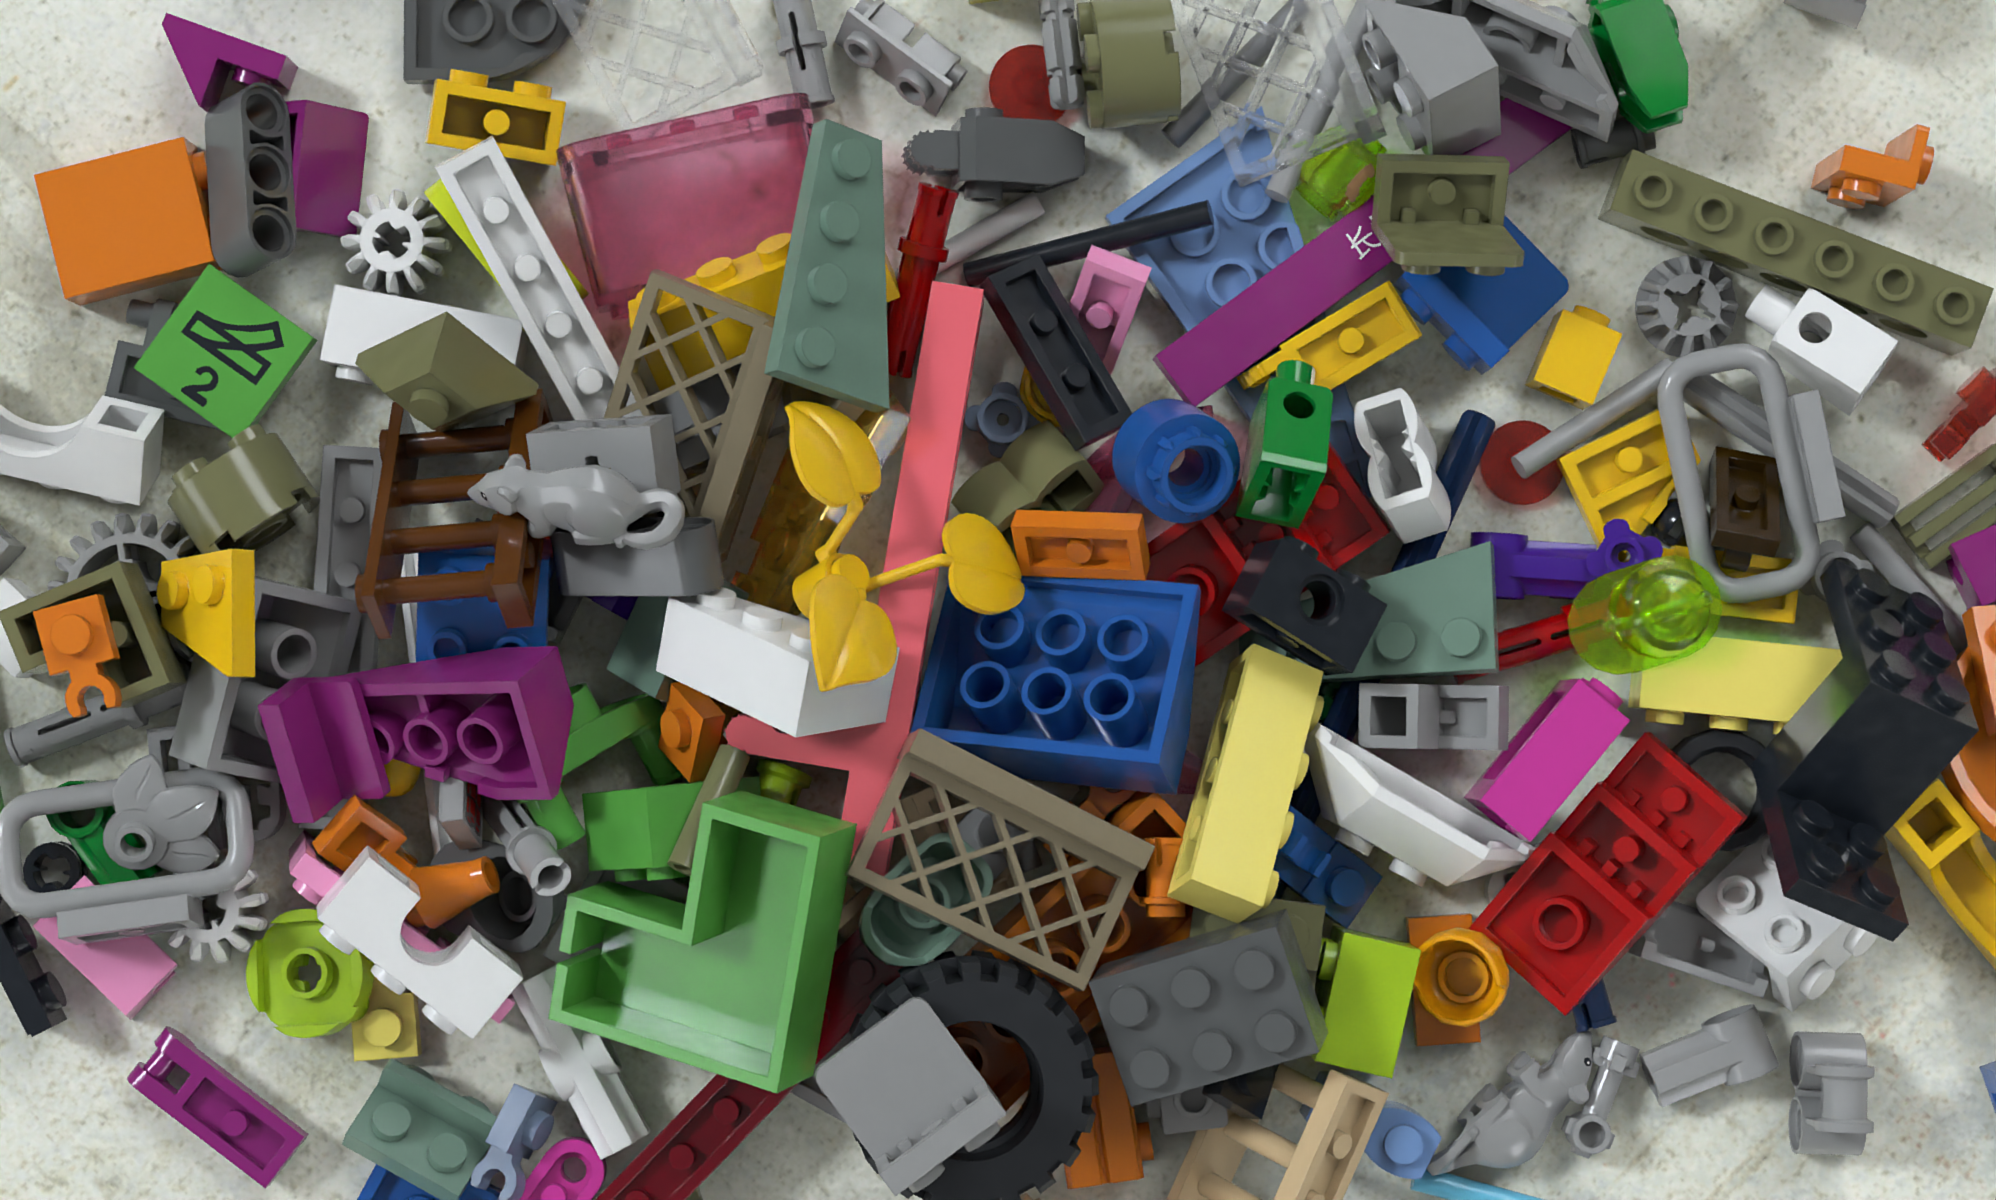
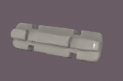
M1038 0L1040 20L1044 21L1042 23V37L1047 77L1051 78L1049 79L1050 85H1048L1050 105L1053 109L1060 111L1080 108L1084 104L1085 88L1083 76L1079 75L1081 74L1080 68H1082L1077 22L1073 18L1075 11L1074 0Z

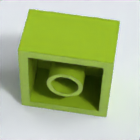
M1332 925L1330 938L1322 937L1317 971V979H1320L1316 995L1328 1034L1320 1052L1310 1056L1318 1062L1392 1079L1421 950L1404 941Z

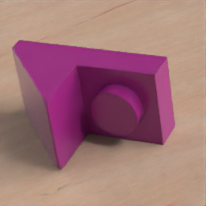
M165 14L162 22L163 29L199 107L204 111L208 112L210 107L219 102L230 70H234L231 80L245 87L253 83H265L290 91L298 66L286 55L172 14Z

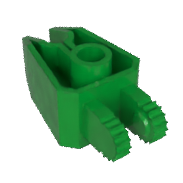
M1586 0L1591 14L1588 29L1619 103L1617 109L1619 114L1645 134L1682 123L1683 109L1688 107V63L1678 40V24L1671 7L1668 4H1664L1663 0Z

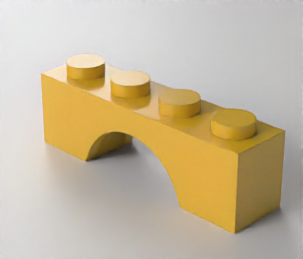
M1935 778L1887 831L1885 836L1996 970V862L1982 841L1980 828L1940 779Z

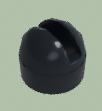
M1677 498L1668 500L1666 507L1651 524L1653 536L1661 542L1662 546L1667 548L1671 546L1687 547L1684 528L1677 539L1668 534L1681 515Z

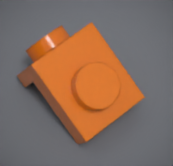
M680 682L671 683L666 710L661 716V735L658 747L689 783L704 781L720 745H727L728 743L722 734L725 714L708 695Z

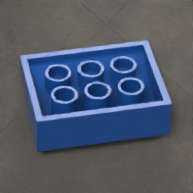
M1022 576L1021 582L1025 585L1023 600L1017 606L1004 613L985 615L972 611L957 601L950 590L948 580L910 733L921 728L1022 779L1168 795L1177 794L1190 732L1201 598L1199 585L1152 580Z

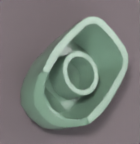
M948 832L934 834L916 847L923 869L956 857ZM963 840L967 853L975 851L972 846ZM908 856L903 857L884 877L892 880L912 873L913 870ZM981 856L971 859L970 863L982 898L989 896L993 886L991 868ZM959 864L926 875L936 903L952 909L972 902ZM916 879L900 884L921 895ZM874 889L869 894L858 921L860 940L868 951L886 965L900 967L927 964L943 953L961 935L960 932ZM975 909L960 913V915L970 920H973L977 915Z

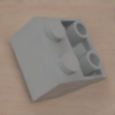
M1375 0L1365 5L1368 32L1362 35V41L1371 60V68L1365 71L1366 78L1377 100L1381 104L1390 101L1399 116L1396 117L1399 131L1412 151L1421 148L1425 155H1461L1501 134L1499 65L1466 17L1382 0Z

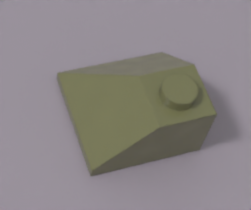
M447 311L358 353L355 362L384 394L431 430L441 433L452 429H460L534 396L539 386L537 382Z

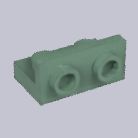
M389 1059L382 1071L377 1086L346 1132L342 1145L440 1200H459L471 1180L474 1168L485 1158L491 1147L485 1141L497 1116L492 1114L489 1108L481 1101L470 1096H460L436 1083L434 1078L424 1069L415 1065H404L395 1059Z

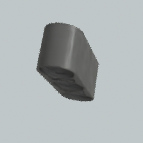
M253 83L210 107L205 117L211 247L218 265L227 274L237 278L248 277L287 257L296 246L297 233L289 112L282 95L274 87L265 83Z
M640 517L628 525L627 532L645 533L652 531L661 524L664 517ZM685 517L684 525L673 541L665 546L649 550L637 549L628 545L619 549L615 543L591 546L579 545L575 543L570 531L558 527L550 535L559 594L693 596L712 592L724 586L715 520L710 517Z

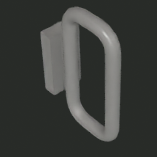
M1728 344L1691 352L1677 358L1664 371L1657 387L1658 410L1690 561L1699 585L1712 597L1727 603H1749L1783 596L1801 589L1814 576L1820 561V540L1816 524L1846 516L1819 389L1794 394L1789 397L1785 377L1779 363L1766 350L1751 344ZM1734 369L1751 371L1757 377L1760 384L1794 544V557L1787 567L1743 578H1732L1725 575L1717 563L1715 548L1711 546V530L1683 402V391L1690 380Z
M200 767L164 772L167 788L172 786L202 785L218 789L219 798L225 808L228 836V855L220 866L210 870L45 893L30 890L23 880L19 838L20 830L24 823L30 818L40 815L114 805L113 787L118 779L35 790L19 795L9 802L0 813L1 897L12 910L28 918L57 917L58 938L75 945L204 927L202 901L196 899V897L215 895L232 889L246 876L253 862L255 844L251 805L246 789L232 774L206 770Z

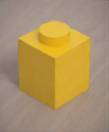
M1575 305L1573 312L1562 309L1553 316L1525 386L1582 410L1593 405L1622 333L1608 328L1611 319L1600 312L1579 305Z

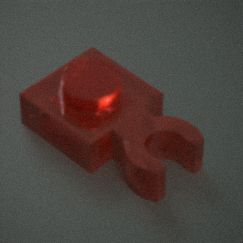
M1985 366L1980 367L1958 388L1956 394L1962 401L1949 413L1950 417L1938 426L1921 444L1938 462H1942L1945 458L1950 460L1967 443L1978 428L1984 427L1996 415V368L1989 371Z

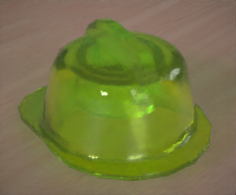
M1677 555L1657 557L1618 569L1587 583L1575 597L1568 616L1570 640L1583 660L1597 670L1615 675L1636 673L1687 657L1705 647L1716 633L1722 614L1720 590L1711 574L1696 561Z

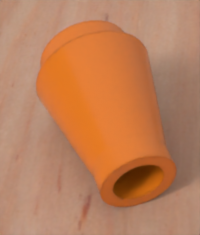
M483 856L470 861L413 868L410 871L409 878L418 884L421 898L406 915V918L416 928L427 925L432 929H436L483 898L498 893L500 890V880L495 865L489 857Z

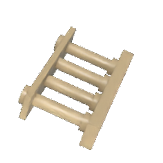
M1280 1063L1275 1074L1272 1089L1274 1088L1313 1108L1298 1145L1258 1124L1259 1119L1242 1118L1227 1109L1228 1124L1225 1127L1196 1131L1166 1200H1262L1232 1183L1247 1147L1287 1169L1273 1200H1343L1389 1093L1333 1069L1330 1070L1323 1085L1284 1065V1063Z

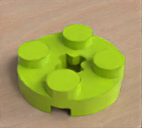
M317 908L295 909L280 914L269 923L274 925L266 931L264 937L255 940L249 952L246 965L248 993L258 1012H265L269 1019L278 1025L274 1028L281 1033L297 1038L328 1036L341 1031L348 1024L360 1020L366 1014L374 982V975L370 971L374 966V962L356 948L350 955H347L332 945L319 932L324 923L317 918ZM309 955L315 958L317 965L321 966L322 971L321 979L317 981L316 988L312 991L309 981L300 980L298 974L299 967H305L309 964Z

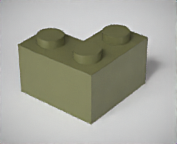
M117 561L0 611L1 623L22 673L44 674L48 672V667L33 611L95 594L104 595L120 659L102 663L105 675L114 679L121 690L122 703L120 707L116 708L132 707L187 683L167 633L161 626V619L138 564Z

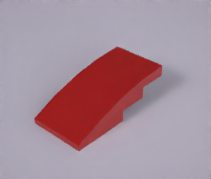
M1330 441L1326 474L1299 529L1237 517L1236 508L1241 483L1240 479L1237 481L1228 500L1216 512L1199 521L1176 523L1147 543L1151 565L1146 580L1196 584L1201 589L1195 667L1250 630L1249 627L1221 610L1256 543L1280 539L1284 536L1295 537L1315 548L1319 553L1316 560L1335 571L1391 532L1385 520ZM1304 587L1301 594L1308 589Z
M1645 732L1605 780L1597 782L1556 831L1550 832L1468 929L1483 933L1499 946L1506 963L1566 1016L1653 925L1748 816L1651 732Z

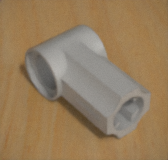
M1755 1004L1744 1005L1718 1014L1704 1021L1701 1024V1030L1639 1054L1648 1084L1660 1106H1668L1722 1083H1725L1726 1086H1731L1753 1080L1773 1071L1779 1066Z

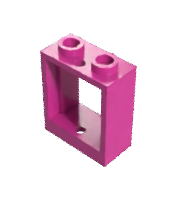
M1594 677L1590 681L1584 678L1559 680L1508 742V750H1502L1463 798L1503 830L1521 840L1531 842L1629 723L1630 720L1617 710L1623 703V700Z

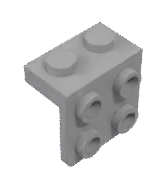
M921 997L908 999L820 1064L815 1072L818 1086L873 1158L880 1177L895 1196L908 1187L912 1193H915L930 1185L945 1170L941 1162L963 1146L970 1152L985 1144L1000 1130V1125L997 1121L1007 1114L987 1082L928 1002Z

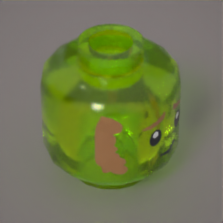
M1358 126L1352 134L1340 127H1330L1318 138L1303 163L1299 178L1300 184L1295 190L1329 221L1334 222L1338 216L1343 218L1347 214L1356 211L1374 195L1377 155L1385 154L1387 149L1361 126Z

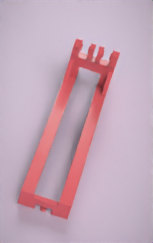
M932 281L883 573L936 554H942V531L948 521L984 307V289ZM940 567L880 588L878 606L884 610L890 619L897 647L900 648L886 722L795 738L747 714H738L737 717H731L732 720L727 725V728L723 730L726 732L727 745L730 744L747 754L849 771L842 820L857 824L851 860L899 761L897 759L908 734L911 732ZM891 812L882 833L896 828L893 812ZM894 837L877 842L865 868L883 877L889 872Z

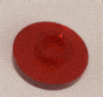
M1031 44L1015 47L1006 52L995 64L989 80V94L993 107L1003 110V117L1053 120L1057 122L1067 111L1055 110L1050 105L1048 85H1050L1049 79L1051 78L1047 77L1044 46Z
M1519 420L1504 424L1493 431L1480 459L1479 470L1485 486L1495 497L1512 505H1530L1542 501L1555 491L1563 477L1556 460L1526 479L1517 473L1511 461L1514 455L1549 434L1551 431L1536 422Z

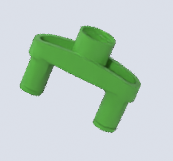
M586 683L569 687L574 709L561 782L564 780L563 775L622 739L630 738L655 786L664 785L682 775L658 747L661 735L660 721L662 714L665 712V708L659 699L644 693L599 708ZM561 786L559 794L552 800H516L519 804H526L538 826H542L552 833L557 842V850L569 846L586 834Z

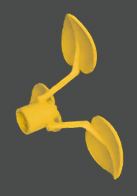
M795 401L784 407L790 425L789 444L791 457L803 486L811 496L827 506L839 508L847 504L846 513L826 544L815 551V556L819 563L797 576L792 585V594L798 609L809 618L811 649L819 691H830L847 685L872 682L886 675L895 664L897 642L891 621L881 607L873 602L866 601L867 593L873 589L937 567H948L949 587L953 596L972 611L985 615L1000 614L1014 608L1023 600L1025 585L1021 582L1022 573L1010 545L1002 533L990 521L976 514H958L945 524L942 531V542L946 554H936L873 577L869 576L866 565L859 557L853 554L837 553L836 550L863 510V500L860 495L871 494L881 484V470L876 451L865 432L853 420L838 410L819 403Z

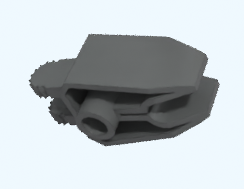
M978 107L966 109L965 117H960L951 127V130H934L933 133H930L929 130L926 132L920 131L918 135L912 137V141L907 142V147L903 148L904 153L901 156L904 158L903 164L907 166L906 170L910 169L912 174L918 173L921 176L923 173H926L927 176L951 177V189L957 192H964V200L996 202L1003 200V193H1031L1032 191L1034 193H1043L1078 180L1080 176L1085 174V136L1053 120L1003 117L1002 109Z

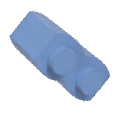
M1319 1071L1315 1081L1324 1085L1330 1071ZM1386 1100L1364 1152L1376 1165L1388 1173L1407 1179H1421L1442 1138L1437 1130L1414 1109L1395 1101ZM1302 1104L1299 1111L1307 1122L1313 1108Z

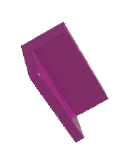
M310 100L285 101L290 118L296 232L308 231L338 238L348 234L357 235V227L348 220V215L351 211L359 212L369 124L368 115L363 112Z
M356 677L293 678L258 705L293 823H315L341 800L350 799L353 795L360 799H382L390 792V784L360 683Z

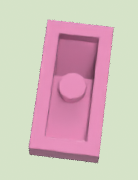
M1091 245L1069 306L1111 376L1152 268Z

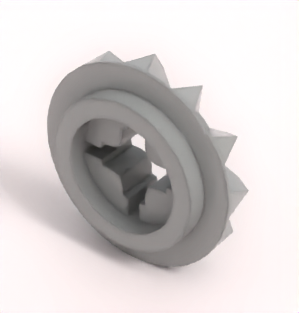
M1689 255L1663 261L1654 267L1641 282L1635 301L1637 322L1645 338L1658 350L1675 357H1682L1691 352L1718 347L1733 331L1736 313L1739 308V303L1736 301L1732 287V279L1725 276L1716 267L1714 261H1707ZM1698 284L1701 285L1698 291L1700 296L1697 299V305L1704 310L1703 314L1709 316L1710 319L1691 316L1680 324L1677 330L1673 327L1678 320L1676 316L1679 307L1671 302L1672 298L1665 295L1664 292L1670 295L1684 296L1696 288Z

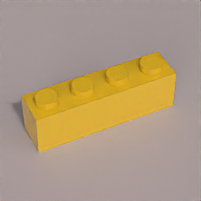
M780 233L762 241L756 247V251L733 260L730 257L713 259L702 265L695 275L683 280L775 317L791 234ZM885 252L886 302H890L900 298L894 270ZM645 288L636 295L635 299L628 301L631 330ZM663 291L657 313L668 337L695 325L684 299ZM703 307L707 318L719 314ZM729 317L711 325L727 361L746 352L754 327ZM651 331L645 347L656 342ZM699 331L672 343L688 378L715 367ZM659 349L644 355L660 391L675 385Z

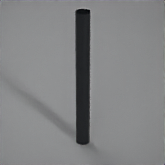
M1205 200L966 262L963 264V272L967 285L975 287L981 285L988 276L1036 254L1040 255L1046 267L1049 268L1086 258L1091 245L1111 252L1214 225V217L1209 201Z

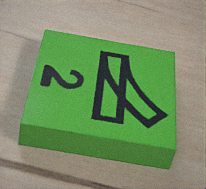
M208 264L134 368L233 438L246 428L259 423L318 340L216 267Z

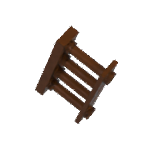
M542 388L537 389L536 395L516 403L514 417L506 418L505 425L452 429L442 433L438 431L417 433L410 413L396 402H392L388 429H382L379 435L382 468L364 574H358L355 580V599L358 610L361 614H368L378 639H389L392 637L397 604L487 596L489 602H498L507 628L533 626L544 538L530 536L527 530L529 520L518 512L512 515L495 513L490 521L409 528L412 506L471 501L472 499L467 494V491L487 474L416 479L419 458L507 450L508 458L513 454L522 455L526 462V469L531 470L526 434L549 422H554ZM500 465L498 470L503 469L505 465ZM494 547L496 550L494 562L487 563L485 570L401 577L404 554Z

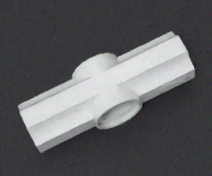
M556 964L519 984L513 990L512 995L541 1047L538 1054L550 1082L564 1101H570L584 1132L602 1160L648 1135L651 1130L620 1074L622 1065L610 1039L548 1019Z

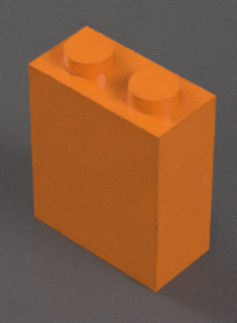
M180 137L34 175L66 300L82 306L200 276L208 264L213 265L218 270H223L216 262L211 247L206 151L198 152L197 146L186 138Z

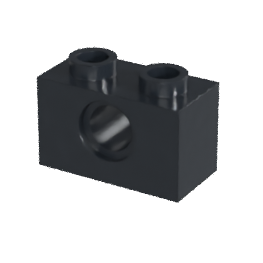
M1284 536L1280 539L1256 543L1221 611L1309 666L1323 671L1325 676L1353 673L1387 604L1368 593L1371 586L1363 578L1342 569L1334 571L1316 560L1319 555L1318 551L1300 539ZM1304 587L1311 592L1314 599V609L1310 617L1304 613L1300 604V595Z

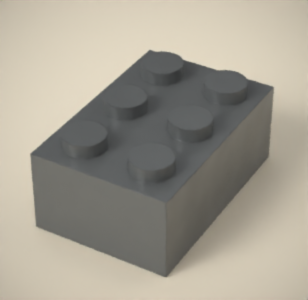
M1287 909L1104 963L1088 982L1131 1107L1318 1053L1328 1034V1029Z

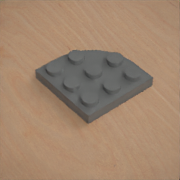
M404 0L403 80L407 84H434L436 79L449 81L451 69L488 75V83L520 75L536 67L561 48L581 22L590 0Z

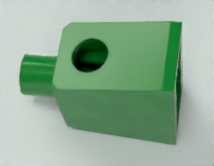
M1298 360L1281 362L1277 366L1276 377L1268 379L1250 422L1236 508L1237 517L1299 529L1326 474L1333 392L1327 387L1314 385L1316 371L1313 366L1306 362Z

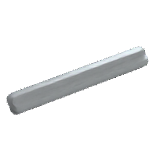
M1711 375L1700 376L1689 381L1683 391V401L1764 455L1775 458L1766 412ZM1833 456L1843 506L1867 523L1870 522L1875 528L1887 525L1898 509L1900 503L1898 498Z

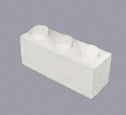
M334 284L320 360L330 366L337 367L335 378L373 385L374 382L355 364L358 353L446 311L521 371L524 369L529 337L519 319Z

